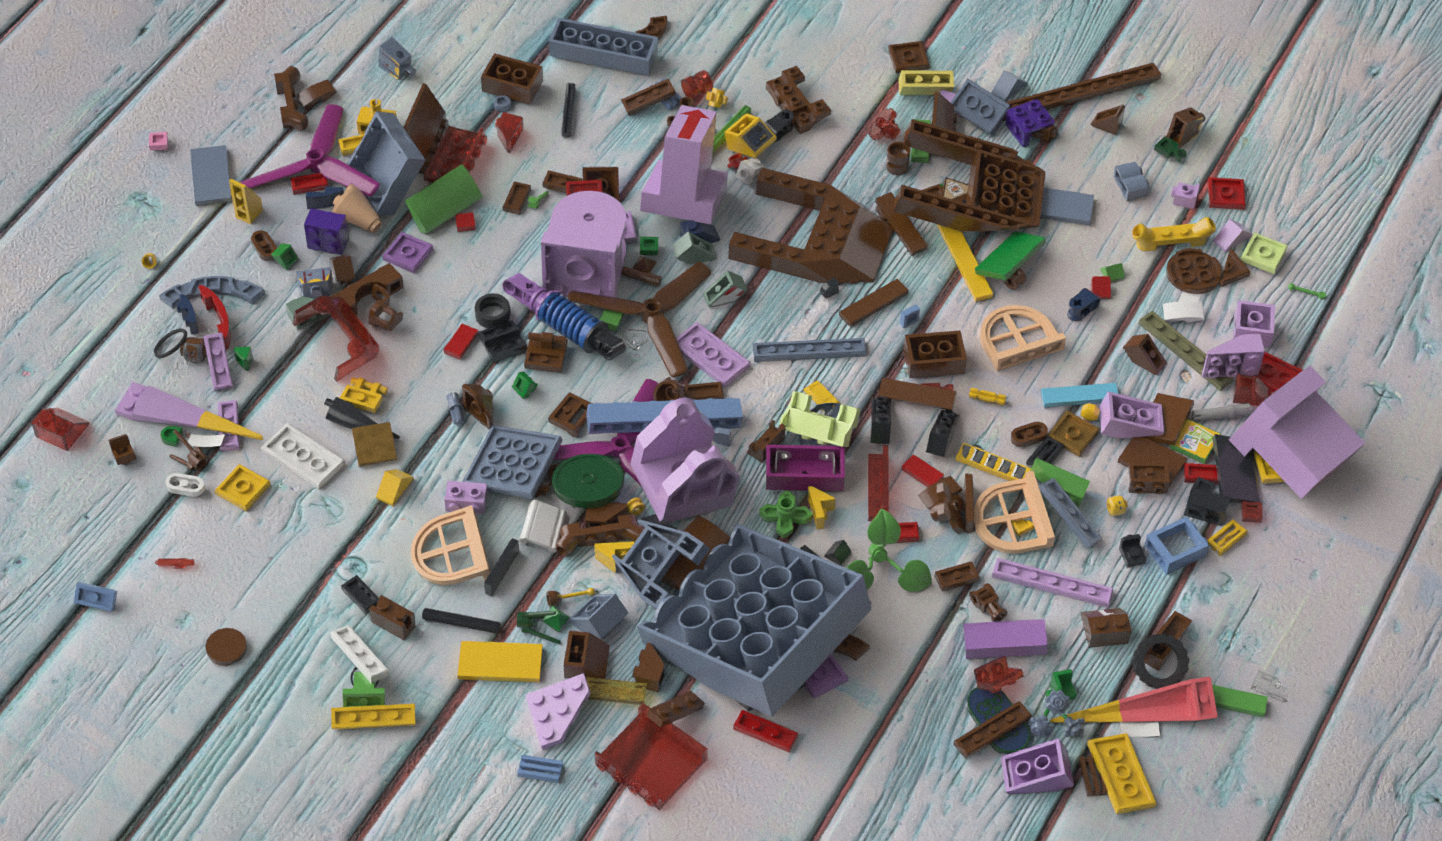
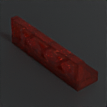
M888 445L882 446V454H868V521H872L880 509L889 512Z

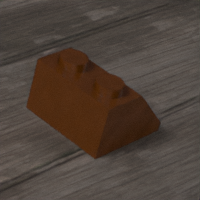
M1121 608L1081 612L1089 648L1129 643L1132 630L1128 615Z

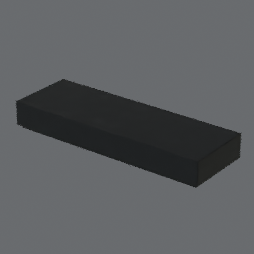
M512 538L491 570L484 582L486 595L492 597L519 553V540Z

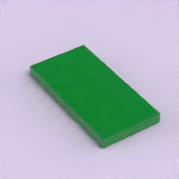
M1014 231L975 268V274L1006 281L1046 243L1045 237Z

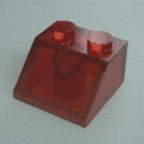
M57 407L42 409L31 424L35 437L68 451L90 423Z

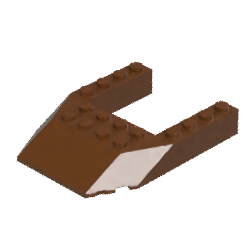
M911 119L905 132L904 146L971 165L966 203L901 185L895 197L893 212L962 232L1003 231L1039 227L1045 181L1044 170L1035 166L1030 160L1021 158L1018 155L1019 152L1013 148Z
M762 168L756 181V195L819 210V215L805 249L734 232L729 243L728 259L823 284L834 277L839 281V285L845 282H850L851 284L874 282L894 230L892 226L866 206L830 184Z

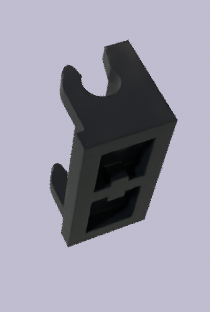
M1191 488L1184 516L1222 526L1230 498Z

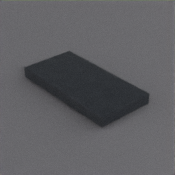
M1215 434L1212 440L1220 496L1230 498L1229 502L1257 506L1259 504V495L1252 451L1244 457L1229 441L1230 436Z

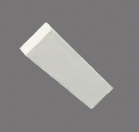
M349 625L331 632V638L370 683L389 676V670Z

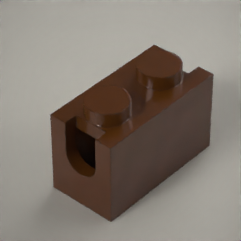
M380 595L377 606L374 607L372 605L369 608L371 622L398 638L405 640L416 627L414 613Z

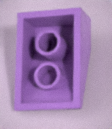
M1059 738L1001 756L1007 794L1055 792L1074 786L1068 750Z

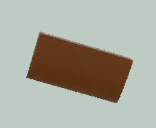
M699 515L689 524L684 532H688L700 540L710 550L699 565L680 553L661 579V582L679 591L684 579L690 572L696 569L704 570L707 557L716 546L729 544L730 537L723 530Z

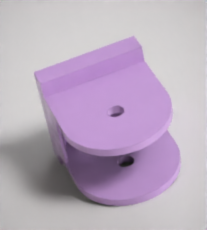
M581 191L566 196L555 206L547 232L543 233L541 240L542 286L548 292L557 290L562 296L567 297L571 290L617 298L618 284L626 257V243L623 238L626 226V212L617 199L602 192ZM592 217L593 220L586 221L585 218Z

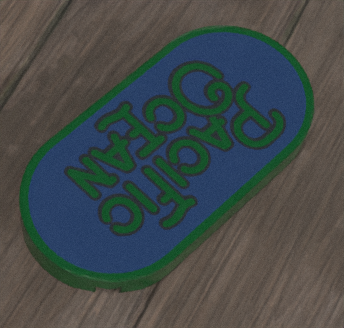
M993 685L977 686L969 693L967 698V710L977 726L1012 706L1006 694L1000 688ZM1023 724L990 744V746L1000 754L1002 752L1006 755L1026 749L1030 739L1029 729L1026 724Z

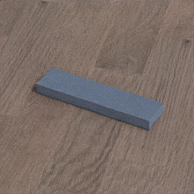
M1054 478L1039 486L1040 491L1087 549L1103 539Z

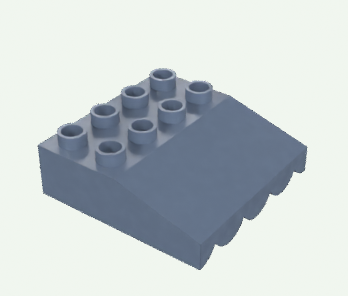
M737 524L731 534L729 544L716 546L708 555L704 570L696 569L690 572L680 587L679 595H670L663 599L656 609L653 622L644 621L637 628L644 645H647V642L651 643L659 655L708 688L773 717L872 608L862 574Z

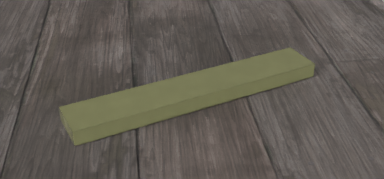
M1153 311L1139 320V325L1202 376L1206 359L1204 352ZM1234 377L1205 379L1221 391L1233 382Z

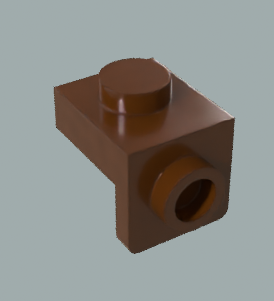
M1054 119V125L1033 132L1031 136L1049 143L1051 138L1055 137L1058 133V120Z
M127 434L108 440L117 465H126L136 460Z

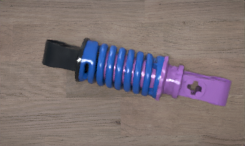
M517 273L503 281V289L508 295H511L535 312L538 321L566 336V338L581 347L586 353L590 354L596 351L605 359L612 360L625 352L626 345L624 341L608 331L609 326L606 322L599 320L592 314H588L586 310L567 300L557 290L548 292L547 289L538 286L521 273Z

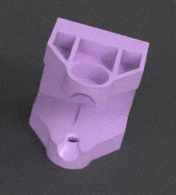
M679 398L667 404L662 409L660 415L637 436L630 464L659 521L663 519L668 523L732 506L740 480L734 465L722 455L716 445L711 446L715 430L709 419L697 409L691 398Z

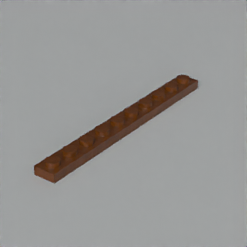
M1153 62L1006 103L1011 108L1038 99L1047 110L1158 80L1161 78V73Z

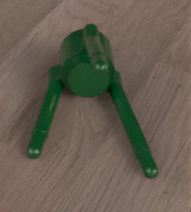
M556 611L518 612L517 627L522 628V633H530L545 640L561 644V641L530 629V627L535 625V618L556 615Z

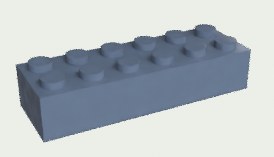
M558 18L548 41L549 56L647 76L650 74L658 53V37Z

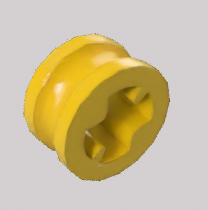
M635 497L627 502V511H629L630 515L638 516L645 510V505L639 497Z

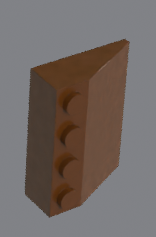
M423 83L403 127L425 159L418 172L421 174H425L427 169L431 167L432 157L437 153L438 143L442 142L443 131L448 128L445 110L427 84Z

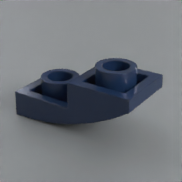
M325 187L324 192H306L307 209H322L335 206L333 201L338 195L342 196L344 194L343 187Z
M180 294V302H177L178 313H182L183 321L185 320L186 327H190L191 334H199L193 306L184 294Z

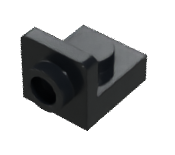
M1140 534L1126 535L1121 538L1119 551L1127 568L1146 564L1147 559L1140 545Z

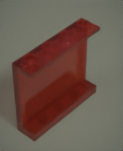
M643 703L638 708V716L601 754L598 751L595 752V764L599 770L609 773L617 783L627 786L632 794H638L649 806H654L660 810L708 759V748L673 723L660 728L647 716L650 707Z

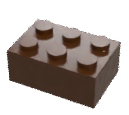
M494 53L481 75L482 92L497 96L504 95L511 100L531 104L543 83V66Z
M961 330L905 335L903 350L909 378L965 374L967 357Z

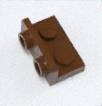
M1129 462V493L1162 494L1168 492L1170 484L1168 463Z

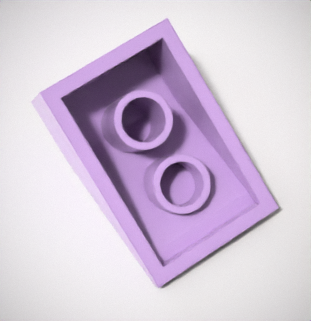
M1108 391L1099 406L1101 434L1115 438L1163 435L1164 433L1161 404Z

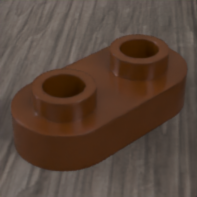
M263 230L254 232L251 235V241L259 257L264 261L274 260L271 254L277 247L270 235Z
M1033 422L1017 427L1011 433V442L1017 447H1024L1043 441L1047 437L1048 428L1042 422Z

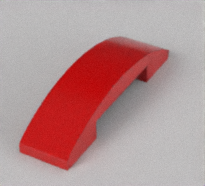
M199 285L200 297L206 310L214 308L221 324L217 325L218 333H223L225 349L227 350L231 342V330L226 309L213 291L204 285Z

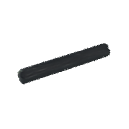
M569 82L566 84L561 131L562 137L568 138L571 136L576 89L575 84Z
M424 608L422 612V619L492 633H499L501 629V623L498 621Z

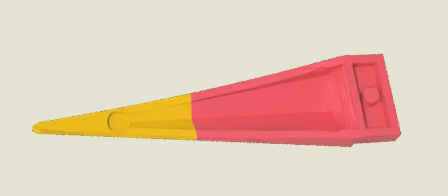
M1211 677L1186 680L1067 714L1073 720L1084 718V722H1173L1218 718ZM1062 716L1049 720L1051 723L1065 721Z

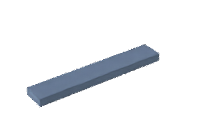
M865 338L753 343L754 362L866 357Z

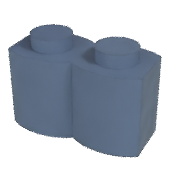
M1136 162L1115 166L1113 175L1126 200L1147 196L1150 185L1143 176L1142 168Z

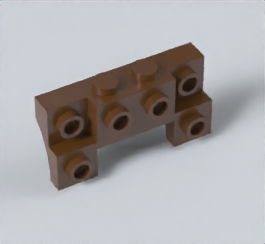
M796 65L783 70L780 77L767 81L766 90L773 98L776 106H779L781 110H790L793 113V126L799 134L809 131L823 118L831 115V109L823 99L811 104L797 87L798 84L805 81V75Z

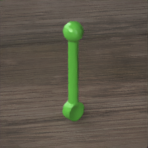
M1290 283L1288 285L1289 290L1295 289L1298 291L1316 295L1322 300L1326 298L1325 292L1319 293L1305 288L1297 287L1293 283Z

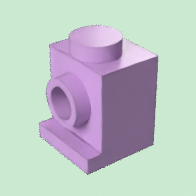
M1178 182L1177 187L1173 186L1172 189L1173 205L1194 209L1200 184L1193 186Z

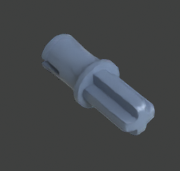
M450 392L446 396L449 404L448 412L452 416L453 424L459 427L465 422L462 413L463 406L460 404L458 393L454 392L455 398H453V394Z

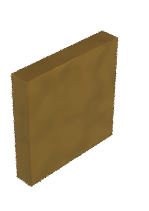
M1066 411L1047 436L1063 444L1064 449L1080 457L1097 436L1100 428Z
M390 422L352 428L358 466L397 460Z

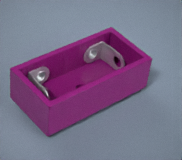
M766 445V490L808 491V487L813 486L820 491H844V447Z

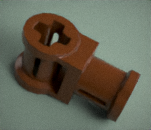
M989 583L984 584L981 589L973 590L969 593L975 607L979 608L982 613L987 611L992 617V622H999L1006 617L1008 612L998 604L999 597Z

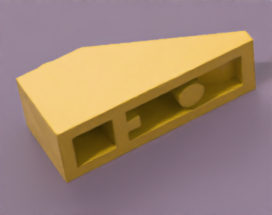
M230 179L229 185L235 217L251 224L263 211L261 198L246 185Z

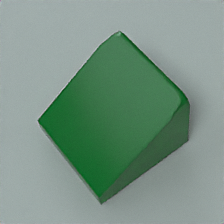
M282 243L271 254L285 270H288L299 259L291 244Z

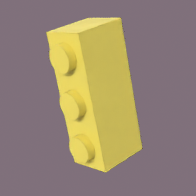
M901 71L899 76V95H935V92L940 93L941 90L952 92L954 89L953 71Z

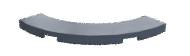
M208 276L191 279V282L182 285L177 284L160 294L159 297L161 301L173 309L177 306V302H180V294H184L188 300L200 296L198 286L204 285L215 294L234 296L254 304L265 295V290L254 283L246 280H236L234 277Z

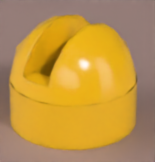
M153 253L145 254L142 258V265L148 269L154 268L157 264L156 255Z

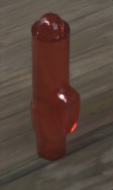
M159 558L155 561V564L158 566H172L174 569H183L186 566H194L195 560L187 558Z

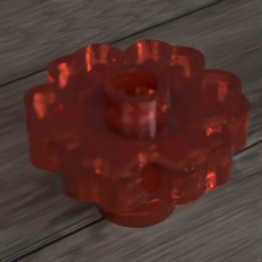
M886 108L870 126L869 137L874 141L876 139L880 140L882 137L894 140L901 130L894 120L897 117V112L892 108Z

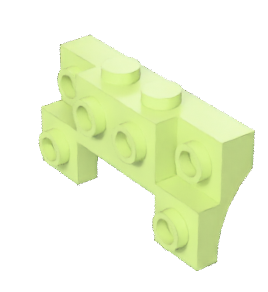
M793 391L789 406L780 420V424L782 423L786 426V431L800 434L802 439H817L819 444L828 445L831 443L842 447H849L852 429L857 428L861 409L841 405L837 418L810 411L813 396Z

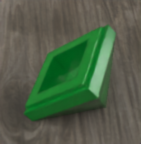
M552 606L549 611H556V615L545 616L542 622L560 632L570 616Z

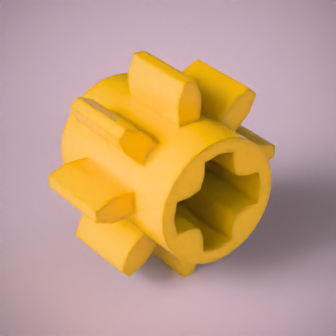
M713 88L712 92L707 91L705 100L709 101V106L721 109L722 104H727L728 97L724 96L725 91Z

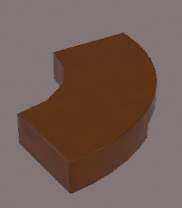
M667 16L650 17L649 24L644 29L636 31V33L658 37L659 40L666 31Z

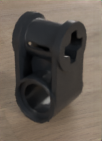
M782 110L765 122L767 127L776 136L777 140L775 142L793 130L792 121L794 115L790 110Z

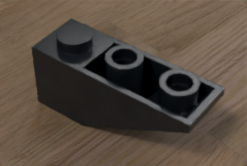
M885 397L872 398L870 443L890 444L891 399Z
M941 410L930 431L926 453L945 457L960 414L950 410Z

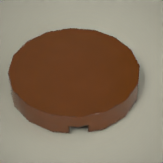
M222 628L216 630L208 637L205 648L207 656L213 663L228 666L243 658L246 654L247 644L245 636L240 631L234 628Z

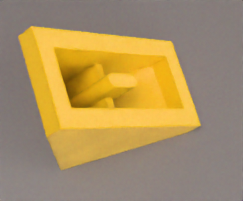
M398 469L385 471L376 499L393 506L414 477Z

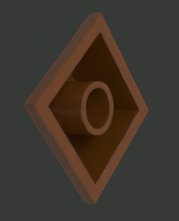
M582 167L583 181L602 180L603 193L619 201L618 167Z

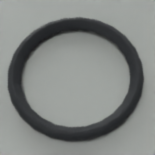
M179 328L162 337L154 348L155 357L164 358L176 352L185 342L187 331ZM176 333H183L182 339L174 348L166 353L158 354L157 351L164 341Z

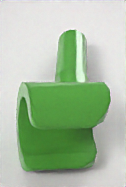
M545 191L537 198L530 196L528 198V202H530L528 207L537 209L540 201L549 194L548 191Z

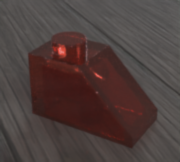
M503 112L500 118H497L495 128H497V136L507 153H511L524 126L523 117Z

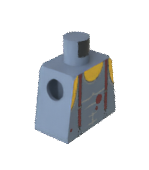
M390 37L380 45L378 66L396 79H400L404 75L412 78L415 75L416 69L411 66V54L393 37Z
M331 267L296 271L298 289L302 296L314 300L331 296L334 285Z

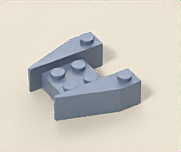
M639 519L637 522L645 528L622 560L614 554L612 558L640 598L654 609H657L662 600L670 596L658 584L681 553L699 565L710 549L688 532Z

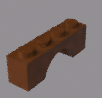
M388 263L329 297L330 311L344 323L358 315L357 305L363 297L372 294L374 284L385 288L390 296L403 289L402 275Z

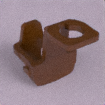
M374 284L372 287V298L377 302L369 310L368 324L373 327L381 326L384 329L393 331L403 320V313H397L394 309L388 307L390 294L385 288ZM377 290L382 292L385 297L384 299L378 296ZM383 312L391 315V319L388 322L379 317Z

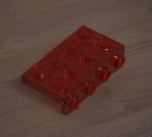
M448 126L424 174V181L433 183L460 165H463L468 172L472 171L476 158L480 157L482 146H485L487 142L485 129L480 128L477 133Z

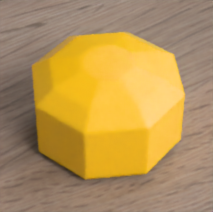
M1088 403L1083 405L1080 415L1085 420L1096 421L1098 420L1100 409L1096 405Z

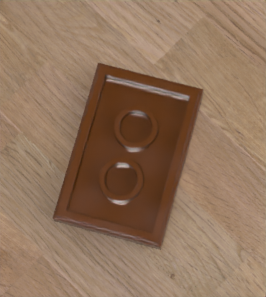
M1157 393L1153 402L1162 405L1164 433L1163 435L1144 437L1155 442L1175 446L1194 406V400Z
M1143 436L1131 439L1118 458V463L1128 467L1129 462L1168 463L1170 487L1184 467V463L1187 462V457Z

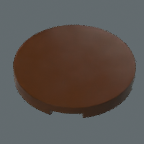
M1182 249L1169 259L1166 275L1170 283L1177 289L1190 294H1204L1215 289L1220 282L1222 268L1219 261L1215 257L1202 252L1203 250Z

